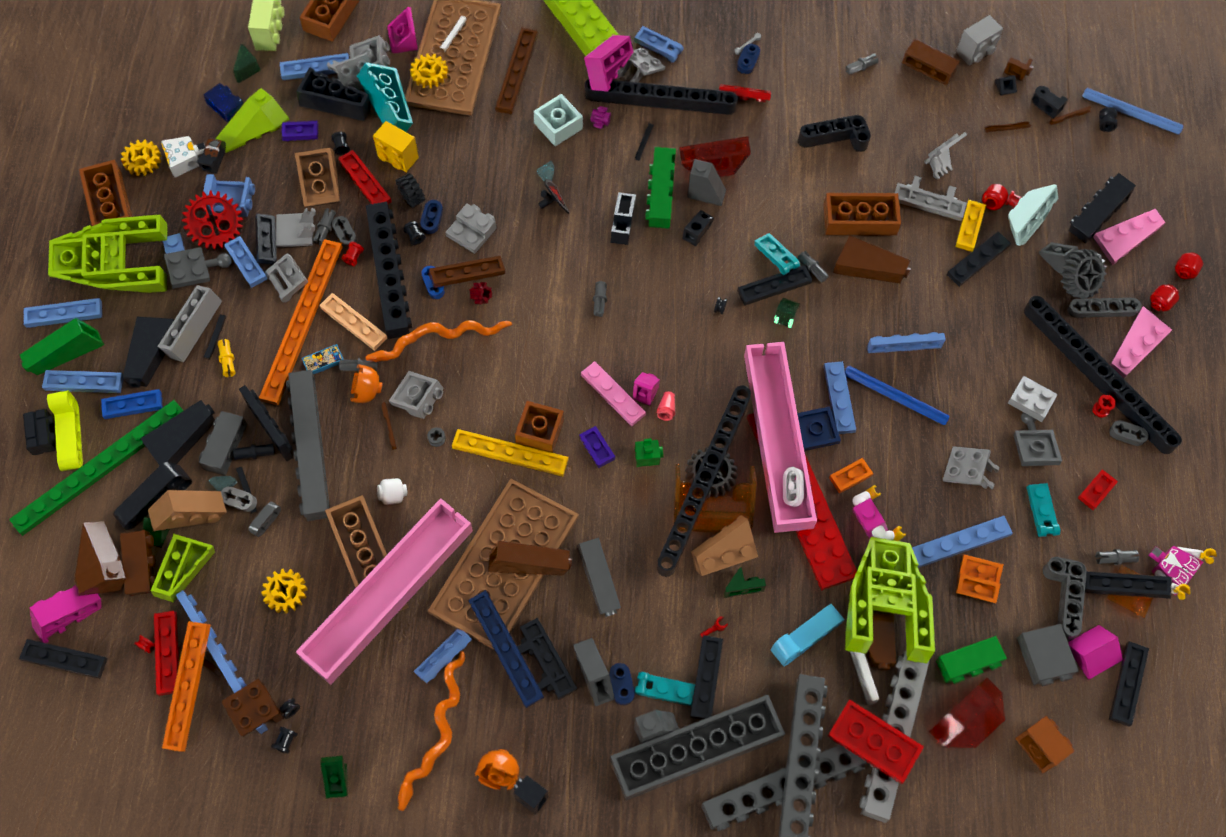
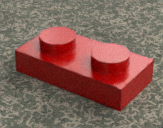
M1102 469L1080 494L1078 499L1091 510H1094L1118 481Z

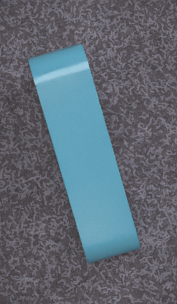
M830 604L791 634H785L773 644L771 652L785 667L837 628L845 619Z

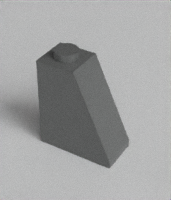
M695 159L690 173L688 198L722 206L726 188L712 163Z
M593 638L574 644L575 655L595 707L614 700L609 673Z
M654 710L635 717L634 730L640 744L679 729L674 714L671 712Z

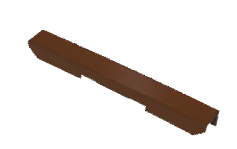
M1091 106L1053 118L1049 123L1054 125L1077 115L1091 112Z
M1028 121L1015 124L989 125L985 127V131L996 132L1030 128L1031 125H1029Z
M383 402L381 406L384 418L387 420L392 450L397 447L386 403Z
M181 643L178 647V649H180L181 651L183 649V643ZM204 658L203 666L218 677H221L222 671Z

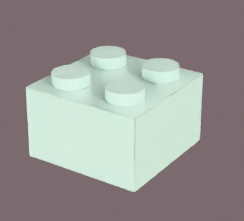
M562 94L533 111L534 124L554 146H557L583 129V116Z

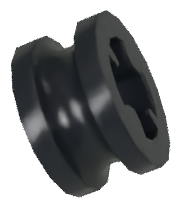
M718 296L714 309L715 313L720 312L723 315L727 304L726 298L722 300Z
M294 698L287 700L279 708V712L284 713L285 719L295 715L301 707L299 704H295L296 700Z

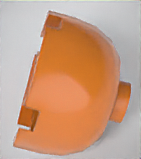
M358 364L356 368L360 370L359 373H354L351 394L354 393V398H350V401L367 403L372 401L377 393H381L382 382H379V375L373 368Z
M504 749L493 750L481 757L475 776L478 775V781L489 788L500 790V786H507L506 790H510L518 781V762Z

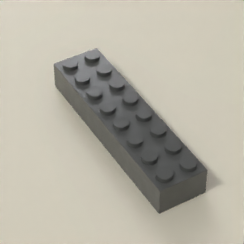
M766 695L611 756L610 761L624 798L627 801L779 741L784 737L785 732L769 696Z

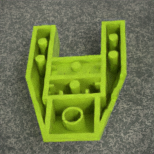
M161 215L104 219L97 225H89L79 232H71L50 240L48 275L109 290L145 293L167 291V274L160 266L125 269L126 244L166 241L167 223Z
M875 537L870 538L850 589L845 632L846 651L867 653L873 643V610L905 615L907 661L927 664L934 654L932 596L928 594L925 578L920 574L919 564L910 543Z

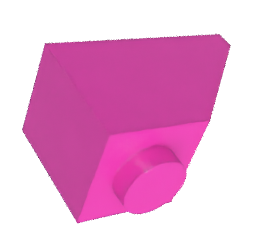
M642 372L634 381L633 399L650 406L659 389L660 379L653 374Z

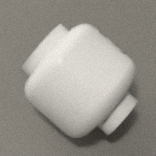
M399 478L382 480L380 485H377L378 500H382L385 505L401 503L404 496H407L406 484H402Z

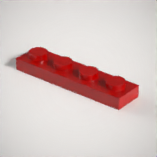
M354 150L338 158L341 166L371 204L381 202L390 204L392 202L389 195Z
M175 611L154 614L156 694L158 696L173 694L179 668L177 613Z

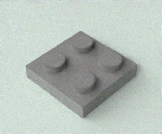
M1023 376L1008 404L1042 422L1058 394Z

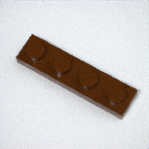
M501 256L430 268L429 274L433 287L436 288L504 275L505 268Z

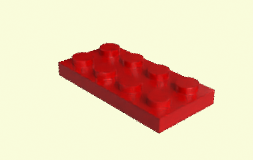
M850 699L827 736L900 784L904 783L924 748L923 745Z

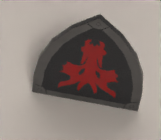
M546 179L544 185L550 194L546 190L541 191V196L544 199L538 205L543 209L556 200L569 214L570 212L556 185L549 179Z

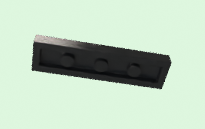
M999 232L995 233L947 272V276L960 287L1005 251L1011 243Z
M803 265L796 269H791L785 275L779 273L740 286L737 291L744 306L811 284L812 278L806 266Z
M1086 572L1085 593L1171 599L1172 577Z
M705 635L702 637L690 718L704 720L712 717L723 644L722 638Z
M30 639L26 640L19 657L21 661L99 679L108 660L104 656Z
M1130 641L1126 643L1109 720L1128 727L1132 726L1149 648Z

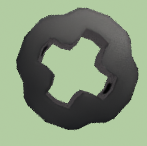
M338 131L331 135V140L335 145L334 152L337 155H345L350 151V147L346 142L347 135L345 132Z
M416 221L408 222L403 228L404 233L408 234L412 245H418L426 238L425 234L419 230V224Z
M280 727L278 738L271 747L282 753L289 754V747L294 737H297L298 734L290 729Z

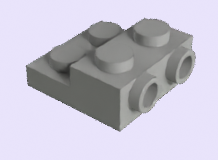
M379 35L350 45V58L367 52L370 63L387 66L390 65V60L387 56L389 45Z
M466 204L456 215V221L445 233L448 238L475 254L496 230V221L491 214H483L475 204L472 206Z
M408 371L389 402L393 406L407 410L411 415L424 419L426 415L432 413L433 404L442 397L444 388L436 379Z

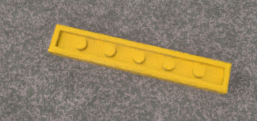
M457 429L452 443V449L562 477L569 460L567 456Z

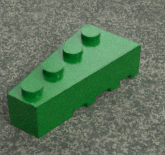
M655 147L654 162L650 164L649 175H652V179L648 181V190H651V194H647V205H650V209H646L645 220H649L648 227L670 229L676 148Z

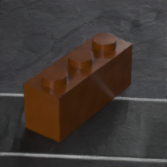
M914 39L905 52L902 64L948 85L960 61Z
M145 530L120 534L122 564L126 577L124 581L125 594L134 596L152 593L151 588L156 579L153 569L156 566V559L152 555V547H154L153 536Z

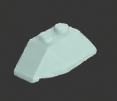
M1053 184L1028 191L1019 200L1016 207L1009 212L1008 219L1016 245H1025L1051 211L1052 205L1058 200L1057 185Z

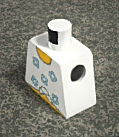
M188 136L161 141L174 178L198 167V155L203 154L206 148L204 142L193 145L191 138Z

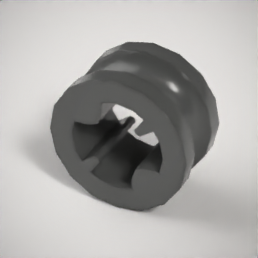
M432 428L428 432L427 436L430 445L440 447L445 443V433L441 428ZM439 434L440 437L435 441L433 437Z

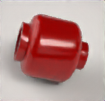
M992 184L983 193L982 203L986 204L985 207L990 210H999L1008 198V191L1000 184Z
M1184 253L1176 263L1175 271L1182 279H1194L1200 273L1203 261L1196 253Z
M1170 284L1160 285L1150 296L1152 307L1157 311H1169L1179 301L1178 290Z

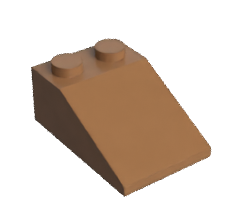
M331 148L295 153L304 207L339 202L340 196L334 151Z

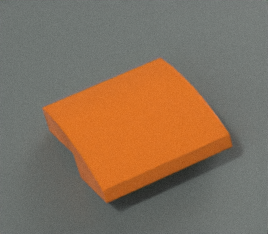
M963 554L956 593L996 603L1004 564Z

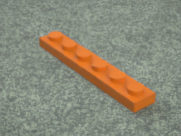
M188 621L162 749L181 752L186 750L211 627L210 624Z

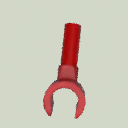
M718 617L711 628L700 634L701 637L715 631H724L728 623L724 626L719 624L724 617Z

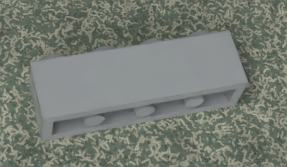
M197 285L157 347L169 358L184 362L222 300L210 288Z

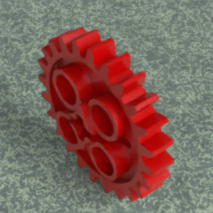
M210 190L209 195L206 196L203 191L201 198L197 194L195 195L196 201L189 199L191 206L185 205L188 212H182L187 217L182 219V223L188 225L183 228L184 230H190L186 234L187 237L194 236L192 242L194 243L198 240L199 247L204 243L207 250L210 245H212L214 250H216V245L223 249V243H228L230 239H235L234 234L240 236V232L237 229H243V226L238 222H242L243 218L238 216L242 214V211H236L239 205H232L234 200L233 198L227 200V194L220 197V191L213 195L212 190ZM207 205L210 206L213 217L216 219L215 222L219 231L218 236L215 234L212 222L210 221L206 208ZM220 205L224 210L221 213H216L214 207ZM202 210L206 212V215L203 218H198L196 213ZM226 222L230 227L228 230H221L219 228L220 224ZM208 227L212 230V233L205 236L202 234V230Z

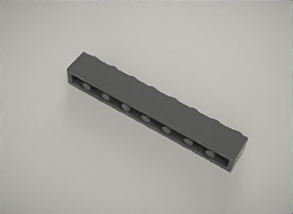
M312 370L288 373L289 380L286 381L288 392L291 393V397L288 398L289 408L293 411V415H290V422L295 432H292V440L294 444L296 443L297 448L294 450L295 461H298V467L295 470L297 479H300V485L297 486L299 497H302V503L299 504L300 513L305 516L307 521L328 518L325 510L330 508L315 377Z

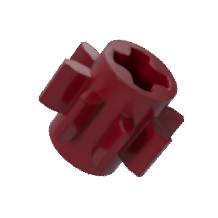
M487 282L473 283L474 287L469 289L470 299L475 300V304H488V300L492 297V288L487 287Z

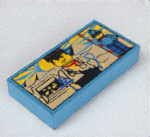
M337 344L302 358L306 370H312L313 375L339 365L340 360L343 359Z

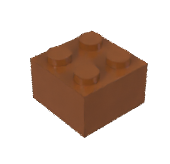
M527 401L515 433L516 444L553 453L564 422V411Z
M1047 716L1015 738L1042 773L1055 767L1075 752L1070 740L1062 736L1058 731L1057 724Z

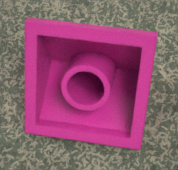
M407 7L387 26L392 53L418 50L411 8Z
M1100 625L1068 642L1075 661L1088 680L1123 660L1118 637Z

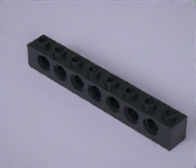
M387 202L366 205L385 331L388 339L399 338L410 333L409 329L412 328L411 317H407L406 314L410 310L408 301H404V296H407L406 287L401 284V281L404 280L403 270H399L398 266L402 265L400 254H396L399 245L397 238L394 239L393 234H397L395 223L391 224V219H394L393 210L388 208Z

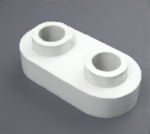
M789 467L783 474V500L792 507H798L804 500V473L796 467Z

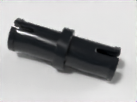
M251 444L250 447L233 448L234 459L253 458L255 460L257 457L274 456V444L258 446Z

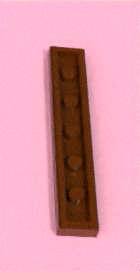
M521 27L495 107L496 112L513 114L536 42L537 30Z

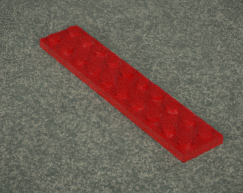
M754 413L747 415V420L759 446ZM805 455L817 522L814 529L797 530L796 534L822 591L854 580L857 569Z

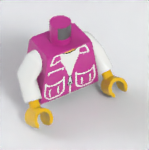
M876 485L853 498L852 502L855 507H853L852 511L869 539L875 537L900 541L906 535V533L903 534L900 531L902 529L901 526H897L893 531H888L883 517L872 501L881 495V493L878 494L875 491Z
M1155 546L1148 556L1158 562L1152 569V573L1155 576L1172 577L1171 593L1177 594L1180 600H1184L1185 593L1190 594V587L1187 584L1202 565L1203 561L1201 560L1205 559L1206 563L1213 564L1214 558L1209 556L1216 557L1217 554L1212 548L1206 549L1203 552L1202 550L1172 546L1164 553Z

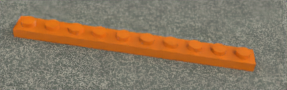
M324 239L307 279L308 283L303 289L259 396L261 402L279 405L286 388V381L289 380L288 373L293 371L342 250L341 243Z

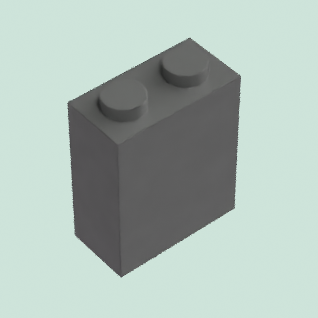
M1061 624L1024 632L1017 638L1033 685L1041 684L1042 687L1048 686L1058 679L1061 682L1073 679V675L1078 672Z

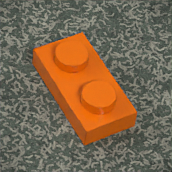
M861 458L831 474L829 479L840 494L870 478L873 472L865 460Z

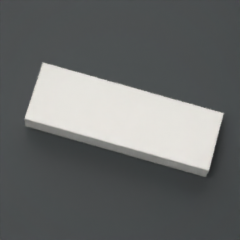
M850 651L867 704H876L879 696L864 653Z

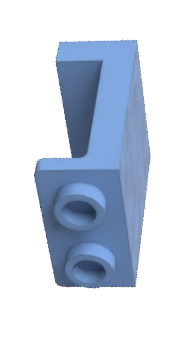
M207 174L203 190L206 196L209 195L210 190H212L213 195L220 191V197L227 194V200L231 198L234 200L232 205H239L236 211H242V214L239 216L248 217L249 210L252 209L251 197L255 194V185L252 184L250 177H246L245 182L216 181L214 175ZM207 205L206 208L209 215H213L210 206ZM220 205L214 207L216 213H221L224 210Z

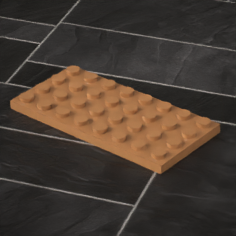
M480 0L433 1L416 59H420V55L426 57L427 53H429V56L436 54V58L441 56L442 61H446L448 66L447 78H444V83H438L439 87L432 85V89H430L429 85H426L425 88L422 87V84L417 85L411 76L405 95L408 106L472 116L501 11L500 3ZM460 17H466V22L444 52V49H440L441 45L449 36Z
M510 478L430 606L428 613L494 649L468 600L486 590L510 633L544 575L488 572L490 551L498 541L560 549L579 518V514Z

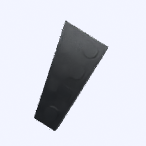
M310 67L296 91L299 106L361 121L366 120L371 110L369 94L351 86L346 87L342 85L341 81H333L323 73L318 74Z
M1119 172L1115 177L1111 176L1104 184L1106 187L1103 190L1099 189L1093 196L1094 200L1091 203L1087 202L1081 209L1083 212L1079 216L1075 215L1070 221L1069 231L1084 243H1087L1100 230L1102 223L1105 224L1114 212H1117L1122 204L1129 200L1136 187L1134 183Z

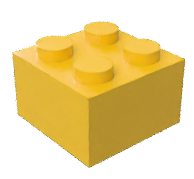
M385 121L373 135L378 157L384 162L391 163L396 169L407 172L419 158L415 137Z

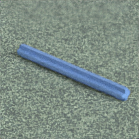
M1086 88L1083 93V98L1106 107L1115 108L1119 112L1175 134H1180L1183 129V125L1090 88Z

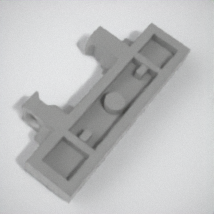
M918 176L914 177L912 185L897 184L895 193H898L900 204L959 221L962 220L967 203L957 200L958 198L954 197L956 187L949 186L947 194L944 196L920 189L921 177Z

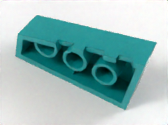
M366 62L357 77L365 92L369 94V99L381 122L387 121L407 132L413 122L397 69Z

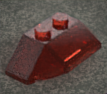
M748 136L679 147L681 165L689 172H691L694 160L696 159L712 163L719 177L734 175L751 154Z
M987 677L929 732L943 747L976 748L1005 721L1002 692Z

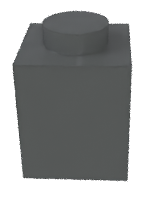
M1051 242L1040 250L1039 254L1057 272L1063 273L1064 269L1062 266L1066 265L1065 260L1069 259V254H1074L1078 247Z

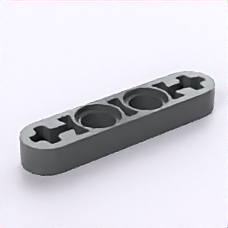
M1136 298L1074 299L1068 306V313L1076 318L1135 316L1141 309V303ZM1109 304L1116 305L1118 310H1111ZM1091 305H1097L1100 311H1094Z

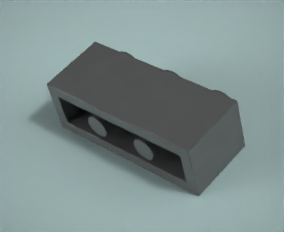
M221 411L219 417L214 421L212 434H209L207 437L205 450L199 456V463L204 470L226 476L234 458L233 448H238L247 427L244 417Z

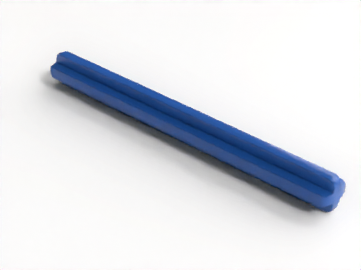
M848 366L845 370L847 377L942 425H945L949 419V415L852 366Z

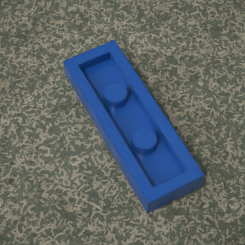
M160 389L101 399L102 417L110 419L160 410L163 408L162 392Z

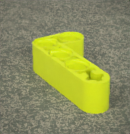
M69 390L48 394V406L55 417L58 467L60 471L78 469L83 466L78 402Z

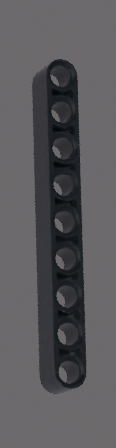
M589 79L585 81V98L594 102L731 115L736 111L738 100L737 95L730 91L612 80L609 91L591 90Z

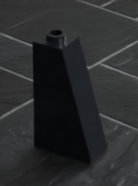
M137 316L123 373V378L129 386L133 388L148 386L165 356V353L157 346L175 319Z
M200 400L142 437L141 440L159 466L165 462L178 464L214 424L213 414L215 412L209 404L205 406L203 401Z

